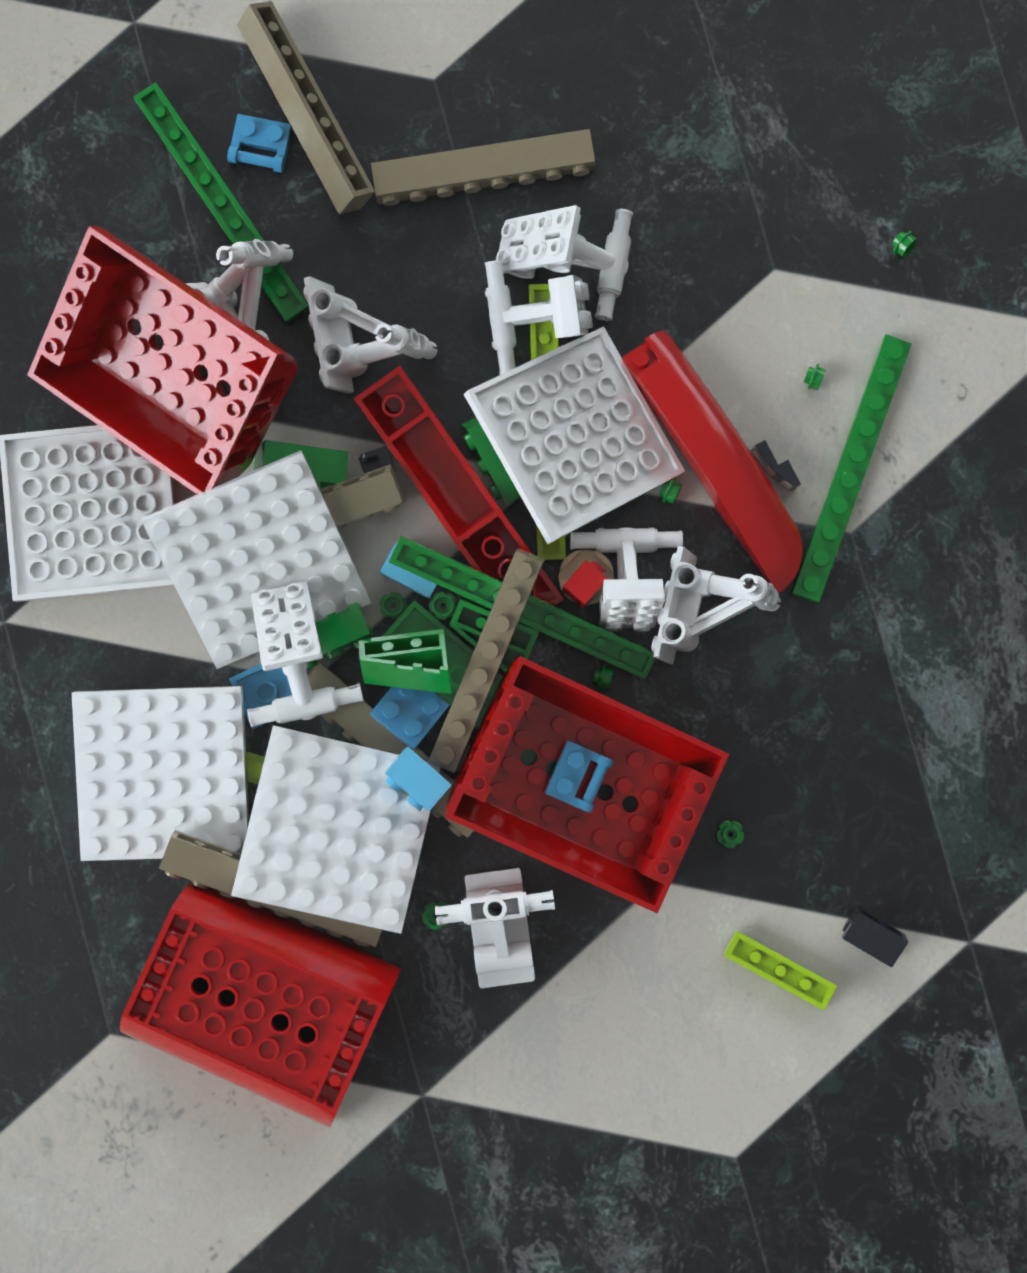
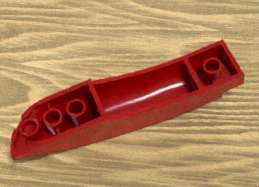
M659 331L645 338L644 344L622 357L624 364L640 392L690 464L714 503L716 510L767 582L774 585L778 594L782 593L797 575L802 559V540L795 522L726 413L668 332Z
M399 365L354 398L472 568L503 582L516 550L519 548L531 554L532 552L402 367ZM541 568L530 595L556 605L563 601L564 598L544 569Z

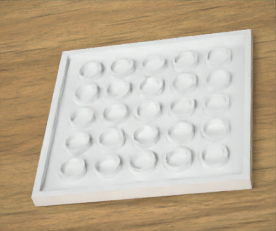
M604 327L467 390L464 394L547 544L556 541L685 472Z
M99 425L0 435V459L13 601L20 602L174 585L142 523V518L175 504L173 478Z
M302 450L142 518V523L217 669L259 651L251 598L253 593L288 586L292 583L307 582L316 622L327 618L326 615L333 612L337 614L349 609V605L358 602L361 607L371 604L370 597Z
M243 686L72 692L81 861L162 859L170 837L175 830L234 852L242 853L249 825Z
M273 725L231 896L401 934L430 811H427L424 807L421 811L417 810L407 801L410 795L406 791L401 789L397 792L385 782L388 776L384 772L399 755ZM425 761L435 771L440 772L441 767Z

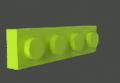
M735 930L723 953V956L823 1011H825L837 988L836 984Z

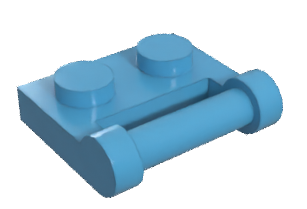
M237 114L232 142L227 154L228 163L237 164L238 162L273 168L274 172L283 173L293 129L291 124ZM247 146L277 152L275 157L241 151V147Z
M566 740L544 793L588 813H592L595 807L593 805L595 797L608 768H612L614 761ZM592 760L598 763L583 799L577 798L575 795Z

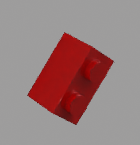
M585 560L563 585L562 592L584 609L603 587V581L608 579L605 576L606 570L594 560L592 563Z

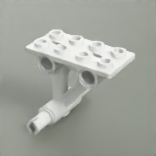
M576 205L508 219L505 221L501 231L502 237L496 261L502 260L503 274L509 273L525 279L534 278L535 269L540 267L559 273L570 272L571 264L600 270L597 293L600 296L595 318L602 321H612L615 300L621 294L624 276L629 265L628 256L631 237L628 234L633 212L626 209L616 210L613 230L607 236L605 249L587 242L582 235L577 234L581 215L580 207Z
M259 239L236 242L232 246H221L217 250V260H222L220 262L222 265H232L219 278H214L209 284L205 282L185 284L269 340L265 332L255 330L263 267L276 266L279 262H289L293 257V250L288 249L290 246L287 244L278 245L273 241H260ZM243 283L238 316L234 310L237 305L235 290Z
M502 260L484 263L488 282L485 297L488 299L493 336L492 348L494 347V350H497L500 375L516 368L513 347H516L515 344L517 342L514 326L551 321V323H554L556 338L589 334L588 329L593 328L591 311H587L585 308V301L589 300L588 285L581 278L570 275L549 279L550 298H548V301L512 306L510 289L504 283Z
M310 276L304 278L305 287L303 291L310 309L309 323L315 335L314 350L319 357L321 367L319 376L325 388L350 394L354 392L352 378L362 375L366 371L368 363L400 354L416 359L422 357L432 359L436 356L437 349H434V347H437L436 344L429 341L425 335L418 333L414 328L407 329L400 325L390 326L358 310L356 303L352 299L335 293L332 285ZM350 322L377 335L375 337L376 341L366 344H354Z
M654 527L638 529L598 528L595 532L570 533V550L595 549V551L600 553H617L618 579L603 581V595H600L599 602L600 627L611 632H620L622 628H633L635 632L650 631V628L655 627L665 601L663 580L638 579L636 553L655 552L658 548L683 547L682 531L658 532Z
M678 546L677 553H673L671 558V579L666 582L664 589L666 601L664 608L661 609L658 616V624H660L658 636L655 635L652 641L653 657L673 665L676 650L683 652L694 650L699 643L698 635L753 606H757L762 610L776 611L780 607L777 603H781V600L774 585L768 583L762 577L752 574H745L740 579L715 575L712 571L697 569L695 567L697 557L685 547ZM713 594L733 598L698 616L702 597H709Z
M307 582L292 583L288 586L270 590L266 589L251 595L262 668L265 671L282 668L284 674L287 675L292 692L290 696L275 699L270 705L247 709L251 727L273 721L283 724L300 719L310 720L318 715L335 712L339 709V706L364 701L360 683L339 689H334L331 686L316 690L311 688L307 673L308 662L322 659L323 655Z
M520 868L466 875V898L461 900V904L435 906L436 915L448 914L437 916V926L464 921V924L471 925L474 959L480 988L534 981L535 974L527 916L529 912L555 910L554 900L542 902L554 899L553 890L526 895V892H523Z

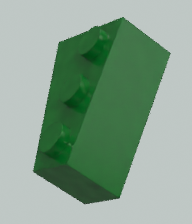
M477 417L461 424L466 433L464 439L471 451L475 450L479 457V460L476 462L484 476L488 474L493 483L489 485V488L496 501L501 499L505 504H508L520 498L519 492Z
M264 440L255 455L254 470L302 450L316 483L320 486V490L346 481L348 451Z
M462 597L450 626L476 647L491 609ZM518 623L500 666L505 673L518 657L521 656L527 660L529 659L540 631L523 623Z
M358 602L350 604L349 609L337 614L333 612L326 615L327 618L315 622L323 658L327 657L328 660L338 658L344 655V649L351 646L354 647V650L359 649L358 639L374 637L364 610ZM317 660L309 661L307 670L318 665Z
M444 629L358 639L359 659L364 684L452 694Z

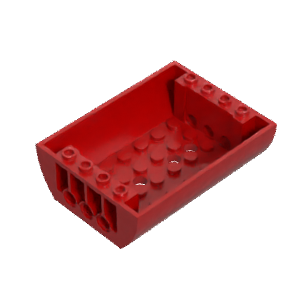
M89 226L27 375L198 495L239 477L251 465L297 372V364L290 354L108 230L98 226ZM135 319L141 325V332L139 334L133 328ZM157 334L163 339L164 345L162 349L158 348L155 343ZM201 365L207 368L208 378L206 380L200 376L199 368ZM223 380L227 381L230 385L231 391L229 395L225 394L222 390Z
M520 656L508 668L495 691L454 780L447 801L445 816L447 819L658 914L729 754ZM566 740L614 761L612 768H608L601 785L607 784L611 787V796L606 800H601L596 795L593 802L595 807L592 813H588L544 793L550 779L546 772V766L551 761H558ZM526 749H532L536 755L535 761L530 765H524L521 762V753ZM590 761L575 797L583 799L598 763ZM627 796H633L637 802L634 810L627 812L623 809L622 802Z
M191 880L170 909L122 1014L120 1031L330 1128L402 968L317 929L305 926L295 919L280 917L274 914L272 909L264 906L262 908L252 907L244 899L225 897L219 893V890L211 887L206 889L197 887L192 884ZM201 977L207 980L209 988L206 993H198L194 989L193 983L196 978ZM223 990H231L235 995L234 1004H223L220 1000V993ZM283 1014L288 1018L289 1025L286 1029L280 1030L274 1026L273 1018L275 1015ZM309 1026L314 1029L316 1037L313 1041L306 1042L301 1039L300 1029L302 1027Z

